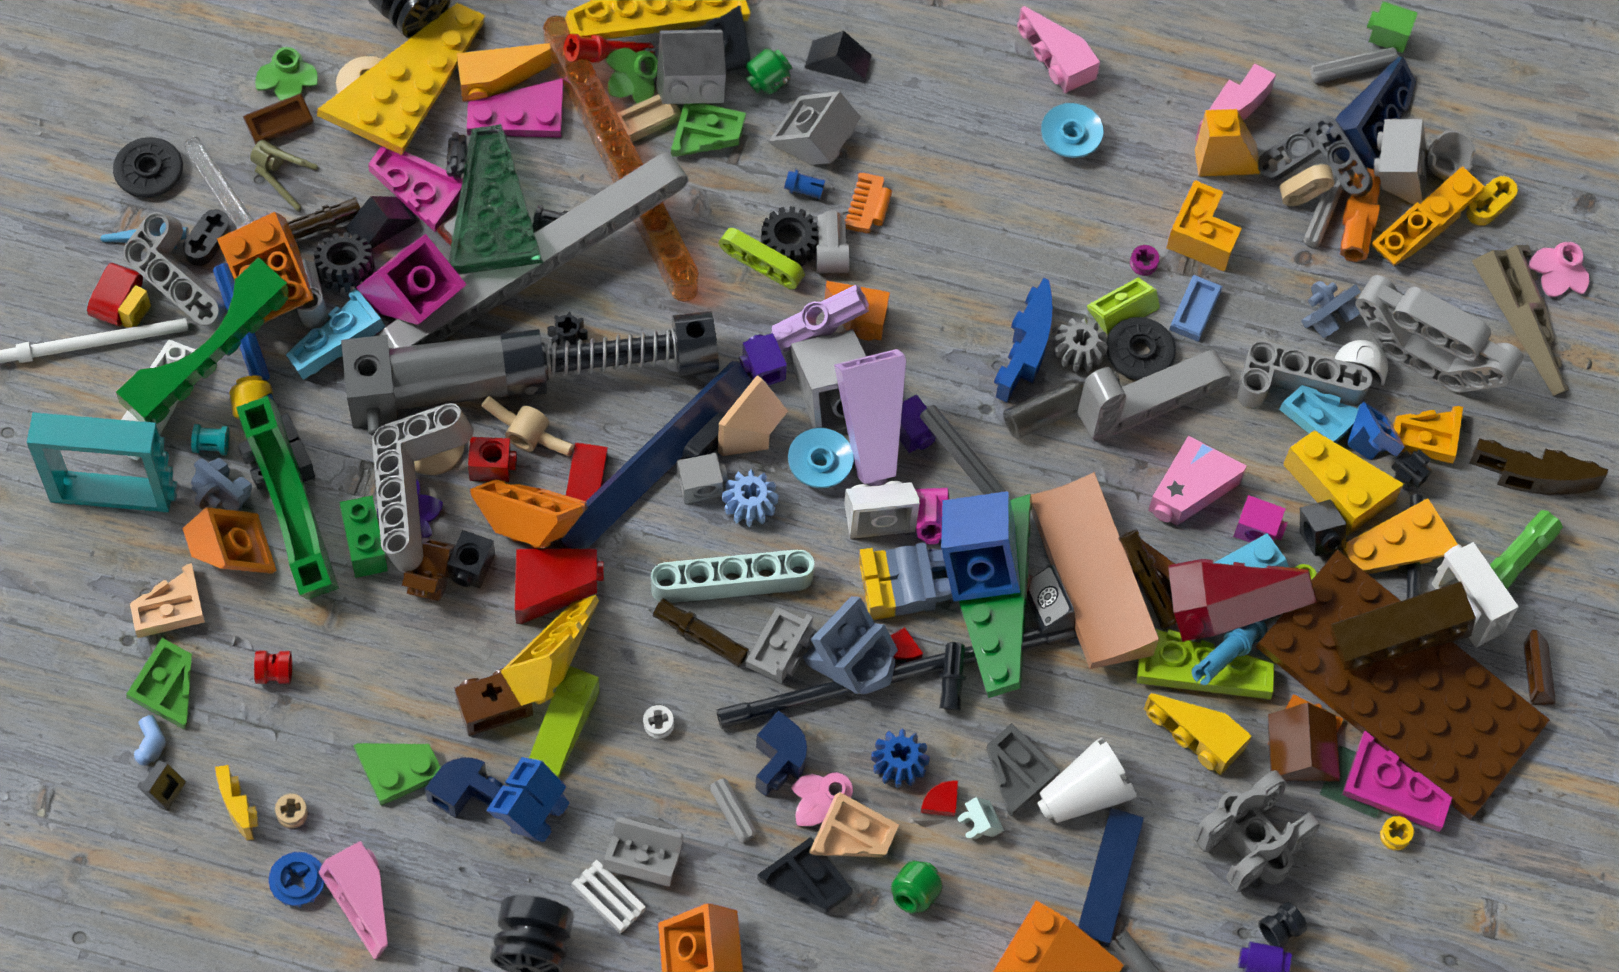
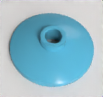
M1064 103L1055 106L1047 112L1042 121L1041 134L1045 144L1056 154L1068 158H1079L1091 154L1098 148L1103 138V125L1099 116L1090 108L1077 103ZM1073 134L1075 137H1069L1067 135Z
M813 428L804 431L794 439L789 448L788 464L791 472L800 482L810 487L829 488L846 479L853 467L854 455L850 443L840 433L831 429ZM817 460H823L826 463V465L818 466L815 464V462Z

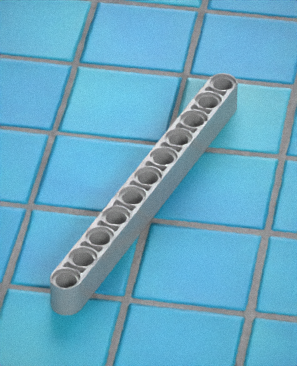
M666 152L658 155L462 278L467 285L420 324L416 325L397 319L382 329L378 336H388L389 348L438 343L445 340L679 192L686 186L689 177L670 153Z

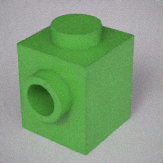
M1383 1L1379 13L1373 11L1367 28L1372 30L1368 42L1385 48L1393 47L1397 52L1403 53L1418 13Z

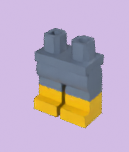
M925 542L918 543L916 546H902L891 550L873 551V548L859 550V566L865 590L866 604L873 620L911 614L923 610L925 612L933 611L937 602L953 598L948 578L933 580L932 572L946 570L941 549L927 550Z

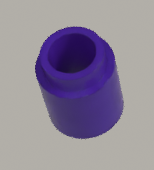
M1249 941L1247 948L1241 947L1238 968H1243V972H1289L1291 953L1284 952L1282 947Z

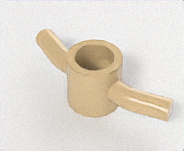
M490 396L482 403L484 409L509 426L505 437L510 438V443L517 448L532 452L536 445L540 443L568 457L572 455L574 444L545 432L550 424L549 420L537 409L523 406L516 415Z

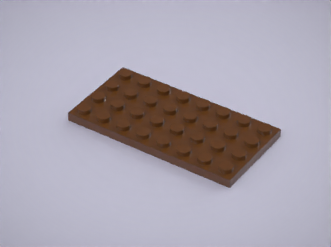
M1337 550L1312 579L1317 599L1316 603L1283 613L1259 641L1256 648L1362 734L1364 731L1374 737L1373 741L1386 751L1391 750L1400 757L1399 761L1415 773L1420 772L1452 797L1450 805L1470 820L1550 719L1454 642L1407 653L1392 660L1377 661L1363 670L1354 671L1353 668L1344 670L1331 636V624L1401 600Z

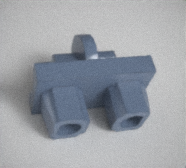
M1321 281L1314 283L1311 286L1313 296L1308 299V302L1312 307L1318 303L1321 307L1301 320L1305 328L1313 325L1316 331L1325 338L1340 328V325L1332 315L1333 311L1337 309L1345 322L1358 316L1360 312L1356 307L1357 299L1355 296L1361 293L1356 284L1334 297L1333 293L1338 290L1334 282L1329 285Z
M203 458L197 460L194 463L196 472L191 480L192 490L197 493L194 504L200 509H205L211 505L217 509L241 511L243 503L251 495L252 484L244 477H239L233 482L227 479L230 469L228 464L220 458L209 463Z

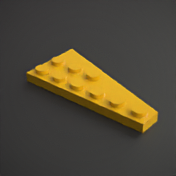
M591 0L567 11L565 20L570 34H578L580 37L590 38L592 35H600L605 40L660 33V31L698 28L705 25L706 22L730 12L731 9L741 5L743 21H748L751 13L746 0Z
M456 3L440 15L438 19L428 24L317 109V116L402 155L458 65L457 53L467 51L483 25L485 15L460 3Z

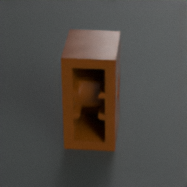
M502 669L495 671L492 676L482 679L470 678L463 681L460 686L454 687L456 702L468 736L533 716L532 703L525 705L519 703L501 673ZM490 696H494L496 701H491Z

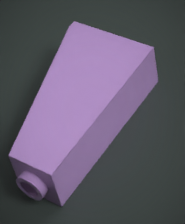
M898 349L834 364L851 450L854 455L856 475L858 479L864 484L868 483L869 486L882 485L887 482V478L896 476L906 368L905 355Z

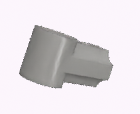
M826 211L818 215L817 220L819 232L818 245H816V272L849 273V245H846L845 215L838 213V211Z
M302 260L314 300L297 307L296 310L304 326L317 328L327 321L328 310L324 301L315 262Z

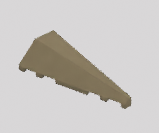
M1515 245L1507 250H1492L1472 260V263L1553 396L1569 391L1558 369L1562 366L1561 359L1553 357L1550 344L1555 341L1544 298L1540 296L1535 281L1538 279L1537 272L1529 269L1526 258L1531 254L1529 245Z

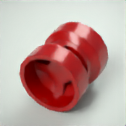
M256 650L254 657L255 684H267L269 681H277L279 684H291L292 652L279 651L277 654H270L266 650Z

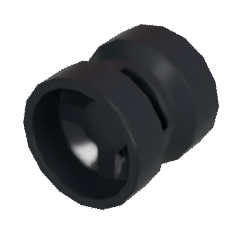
M1286 902L1278 907L1275 915H1267L1258 922L1259 929L1265 940L1272 946L1282 948L1288 944L1291 937H1299L1308 929L1303 915L1290 902Z

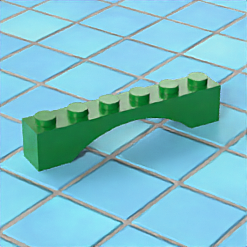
M258 257L235 279L233 297L228 312L213 335L194 352L175 362L154 368L139 369L116 391L119 403L141 422H153L156 424L162 422L169 414V408L177 400L183 401L193 391V385L200 378L203 377L205 379L209 377L217 368V362L225 355H232L241 345V339L249 332L251 334L255 333L263 325L264 318L272 310L278 311L286 303L287 296L289 295L287 282Z
M265 396L236 407L245 436L271 496L284 538L289 566L299 595L310 600L339 589L277 403L269 396Z

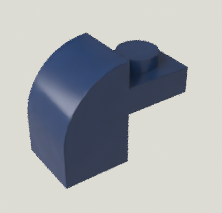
M778 711L757 734L756 748L771 759L756 776L755 789L765 797L772 789L779 790L788 779L789 774L798 780L802 776L806 764L807 742L802 730L792 720Z
M462 757L444 764L426 786L425 792L428 802L456 818L471 797L489 807L503 784L491 776H488L487 779L485 778L487 772L484 761L471 757Z

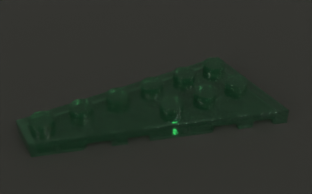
M502 124L472 128L465 173L448 261L459 275L544 263Z

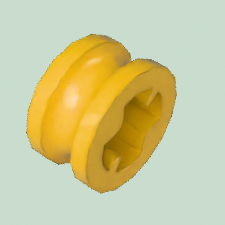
M1393 816L1389 818L1380 831V839L1383 845L1393 851L1405 849L1413 837V826L1404 817ZM1392 828L1395 831L1403 830L1402 837L1396 836L1392 838L1390 836Z

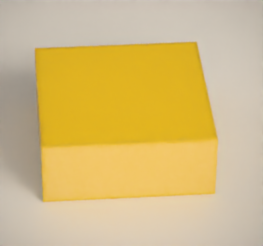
M135 285L119 307L118 313L124 327H137L150 309L151 304L147 290Z

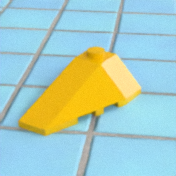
M596 595L572 602L501 670L521 705L536 702L539 705L554 696L553 690L564 680L597 607L599 599Z

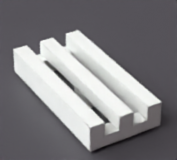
M596 860L592 863V867L589 870L586 869L579 879L576 878L572 882V887L621 934L646 911V907L608 870L602 869L603 865ZM598 874L614 891H616L634 909V911L631 912L623 903H621L595 877V875ZM587 882L625 917L622 922L584 886Z

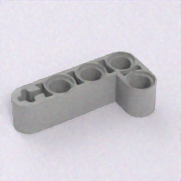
M160 212L149 214L124 247L123 255L126 262L200 325L218 329L227 314L223 299L170 254L183 235L182 223L177 218ZM165 222V232L160 235V227ZM146 248L147 255L144 260H141V253ZM169 267V276L164 280V271ZM189 287H192V295L187 300L186 292ZM203 306H210L211 311H209L207 308H203Z
M1257 341L1251 345L1239 382L1237 398L1243 406L1257 408L1264 403L1270 385L1293 391L1304 385L1316 389L1322 394H1332L1341 397L1340 403L1355 406L1364 401L1372 383V375L1367 368L1361 365L1268 341ZM1255 359H1262L1266 363H1259ZM1286 367H1293L1297 371L1288 370ZM1318 375H1324L1328 380L1322 379ZM1248 386H1255L1259 391H1254Z

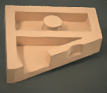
M192 563L182 567L183 573L169 583L163 580L150 593L143 594L130 603L137 638L205 622Z
M839 792L834 796L809 853L825 856L883 857L887 854L899 824Z

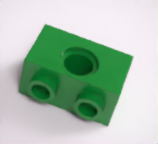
M373 496L339 502L355 578L387 572L386 557L381 547L380 529Z

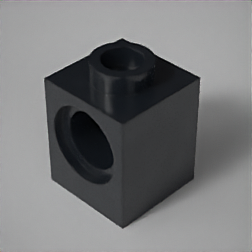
M1331 499L1300 507L1299 532L1314 556L1346 548V522Z
M462 530L447 563L449 578L463 587L474 586L481 588L495 556L494 540ZM467 559H476L478 561L471 566L463 564Z

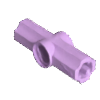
M854 285L822 302L814 301L807 304L801 312L773 325L772 333L780 350L787 352L791 350V343L834 333L838 326L869 312V303L858 285ZM824 312L823 322L820 325H816L818 315Z

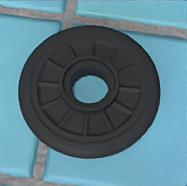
M155 137L139 138L126 144L118 152L113 163V175L120 188L130 195L143 198L156 197L168 192L177 184L183 171L182 157L176 147L166 140ZM145 162H153L157 165L155 170L149 173L141 172L139 168Z
M1134 317L1121 321L1110 331L1106 341L1108 345L1107 357L1111 365L1122 375L1135 380H1140L1171 367L1176 356V346L1171 333L1162 324L1149 318ZM1141 342L1146 344L1150 351L1145 355H1140L1134 352L1132 346L1135 343Z

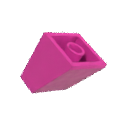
M424 234L400 251L356 288L377 313L418 325L467 284L427 234Z

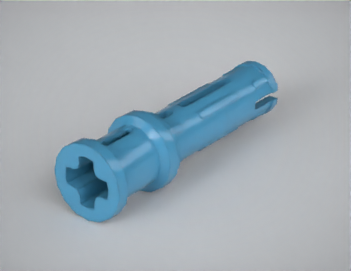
M1261 620L1226 632L1224 641L1192 668L1194 680L1198 682L1206 675L1200 684L1207 685L1237 656L1247 655L1251 651L1252 645L1255 642H1259L1267 633L1264 621Z

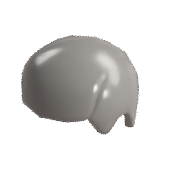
M1445 131L1431 143L1427 151V166H1429V170L1434 176L1446 181L1462 166L1467 171L1472 169V161L1476 153L1475 146L1468 136L1459 131Z

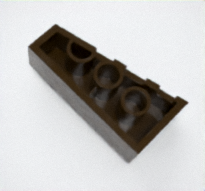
M1459 581L1331 624V636L1344 670L1353 668L1354 671H1359L1370 667L1377 661L1396 659L1407 653L1471 637L1476 617L1463 584Z

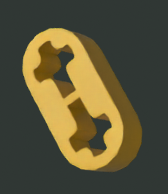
M1498 176L1485 186L1484 192L1467 206L1466 216L1468 220L1475 225L1484 226L1498 217L1513 203L1517 195L1518 187L1514 180L1506 176ZM1505 189L1508 192L1507 194L1502 193L1498 198L1495 197L1497 190L1502 191ZM1486 204L1489 205L1486 212L1481 211L1479 213L1476 211V208L1481 209Z

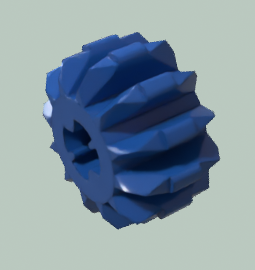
M903 728L899 731L897 737L890 730L886 732V740L878 739L875 743L877 750L871 754V760L876 763L873 768L874 773H884L882 777L884 784L888 783L891 779L895 780V787L897 789L901 787L902 780H905L912 787L915 784V776L923 778L926 772L924 767L929 765L930 757L924 754L927 751L926 743H917V733L912 734L909 738L905 737L906 732Z

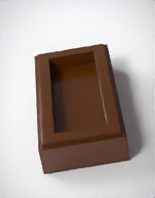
M301 93L243 116L244 123L255 145L261 140L270 142L314 124L313 117Z

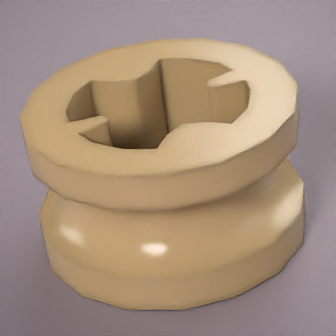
M297 794L283 795L275 805L276 816L282 826L294 829L305 823L308 811L305 801L301 796ZM288 805H295L296 810L301 808L300 811L295 812L292 818H288L285 812L288 811Z

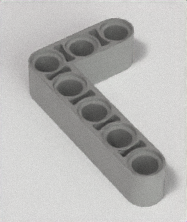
M1215 350L1201 353L1121 387L1111 368L1105 367L1093 372L1086 378L1078 407V415L1093 441H1100L1214 393L1225 387L1232 377Z
M444 404L385 424L375 431L372 438L381 547L396 568L402 572L416 569L423 560L414 461L462 446L473 436L474 429L472 424L456 404Z

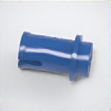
M797 169L795 172H788L784 189L790 190L789 194H793L794 191L819 200L821 199L825 184L824 179L821 180L799 174Z

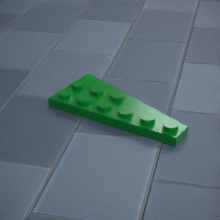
M1031 494L1010 500L1015 522L1020 593L959 601L988 698L1021 688L1023 631H1025L1024 612L1027 598L1029 565L1028 545L1031 531Z

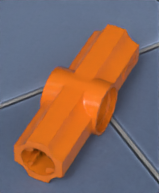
M1369 168L1367 170L1373 179L1371 191L1363 197L1350 195L1343 215L1342 225L1345 227L1340 246V255L1352 262L1367 259L1371 235L1374 232L1380 205L1377 204L1381 181L1380 177H1375L1374 170ZM1354 174L1352 186L1358 189L1363 186L1361 181L1365 177L1360 178Z

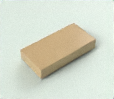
M658 94L614 114L613 122L626 143L629 144L678 122L682 112L677 104H662Z

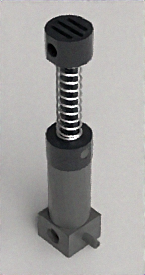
M711 311L672 315L671 332L668 329L666 334L658 335V332L655 330L654 336H646L642 332L641 337L633 338V335L630 333L628 339H620V336L617 335L616 340L608 341L605 336L603 342H595V339L592 338L590 343L583 344L582 340H579L577 345H570L567 341L565 346L560 347L554 342L551 348H548V344L541 342L539 329L501 333L498 336L389 348L387 335L341 340L347 401L353 428L368 426L369 434L372 436L381 425L397 421V410L484 400L488 396L492 398H515L547 394L546 381L549 378H553L555 373L561 372L566 377L568 371H574L575 374L579 375L580 370L587 369L591 374L593 368H599L600 371L604 372L606 367L612 366L616 371L618 365H625L629 369L631 364L637 363L641 368L644 362H650L654 366L656 361L661 360L667 365L669 359H674V362L677 364L679 376L719 371L717 337Z

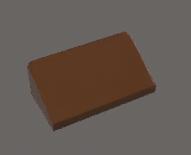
M1531 630L1523 643L1530 702L1532 705H1553L1556 699L1549 644L1538 630Z

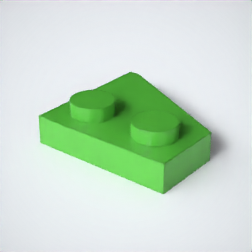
M703 103L684 104L671 147V155L677 157L739 145L746 121V113Z
M161 638L126 693V698L176 726L185 729L187 726L192 654Z
M357 743L353 745L355 753L381 806L427 786L441 768L430 744Z

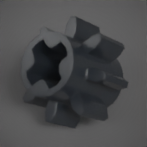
M571 312L560 317L555 315V326L547 327L548 336L552 337L551 347L554 342L560 347L565 346L567 341L570 345H577L579 340L588 339V330L583 329V317L577 319L572 316Z
M1420 449L1417 452L1414 451L1413 454L1405 450L1391 467L1396 472L1394 478L1404 484L1402 487L1404 490L1411 485L1418 489L1432 473V470L1428 467L1431 458Z

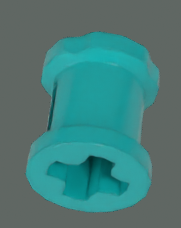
M194 424L191 437L192 453H199L200 450L217 451L221 455H227L230 441V429L228 426L216 429L203 428L201 424Z

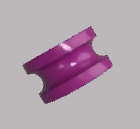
M1150 245L1136 247L1130 258L1131 269L1136 274L1142 276L1151 275L1158 267L1160 257L1158 251ZM1141 255L1146 256V259L1150 260L1148 266H1144L1143 262L1139 261Z

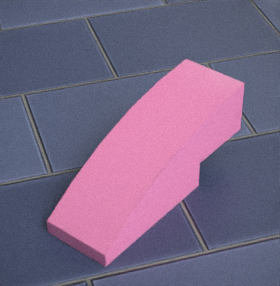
M1254 63L1240 85L1228 80L1209 110L1237 109L1244 121L1270 94L1276 74ZM1201 121L1200 124H1199V128H1198V131H1197V135H1196L1195 141L1198 140V136H1199V132H1200V129H1201L1202 121Z

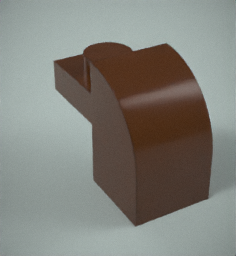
M426 537L422 539V562L416 569L404 573L402 586L408 587L407 594L435 601L441 600L449 580L447 563L456 546L455 544Z

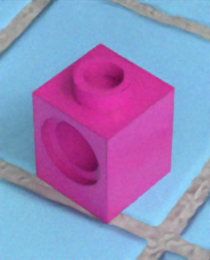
M1248 495L1233 537L1250 543L1268 533L1273 541L1275 539L1281 541L1288 523L1282 520L1286 508Z

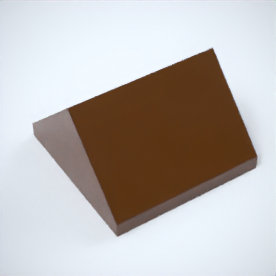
M1308 702L1268 714L1270 772L1277 770L1284 780L1289 781L1340 780L1336 715Z

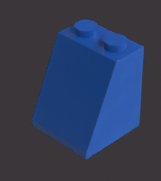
M1009 492L943 500L941 550L953 601L1020 593L1015 522Z

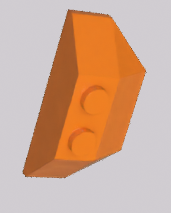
M496 479L470 489L472 498L495 533L509 537L512 541H522L531 544L533 548L548 547L552 541L564 537L587 509V502L522 484L509 485L505 481Z

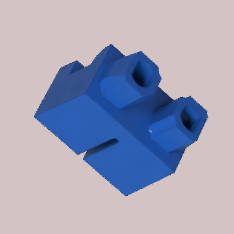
M521 757L505 781L508 786L503 785L486 811L494 818L504 821L511 827L510 831L513 834L526 836L533 841L545 842L551 833V827L545 822V819L549 813L555 816L563 814L570 804L563 794L566 785L543 761Z

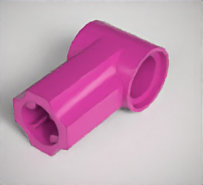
M948 488L915 489L920 502L916 525L917 537L924 540L926 544H938L942 538L943 500H949Z

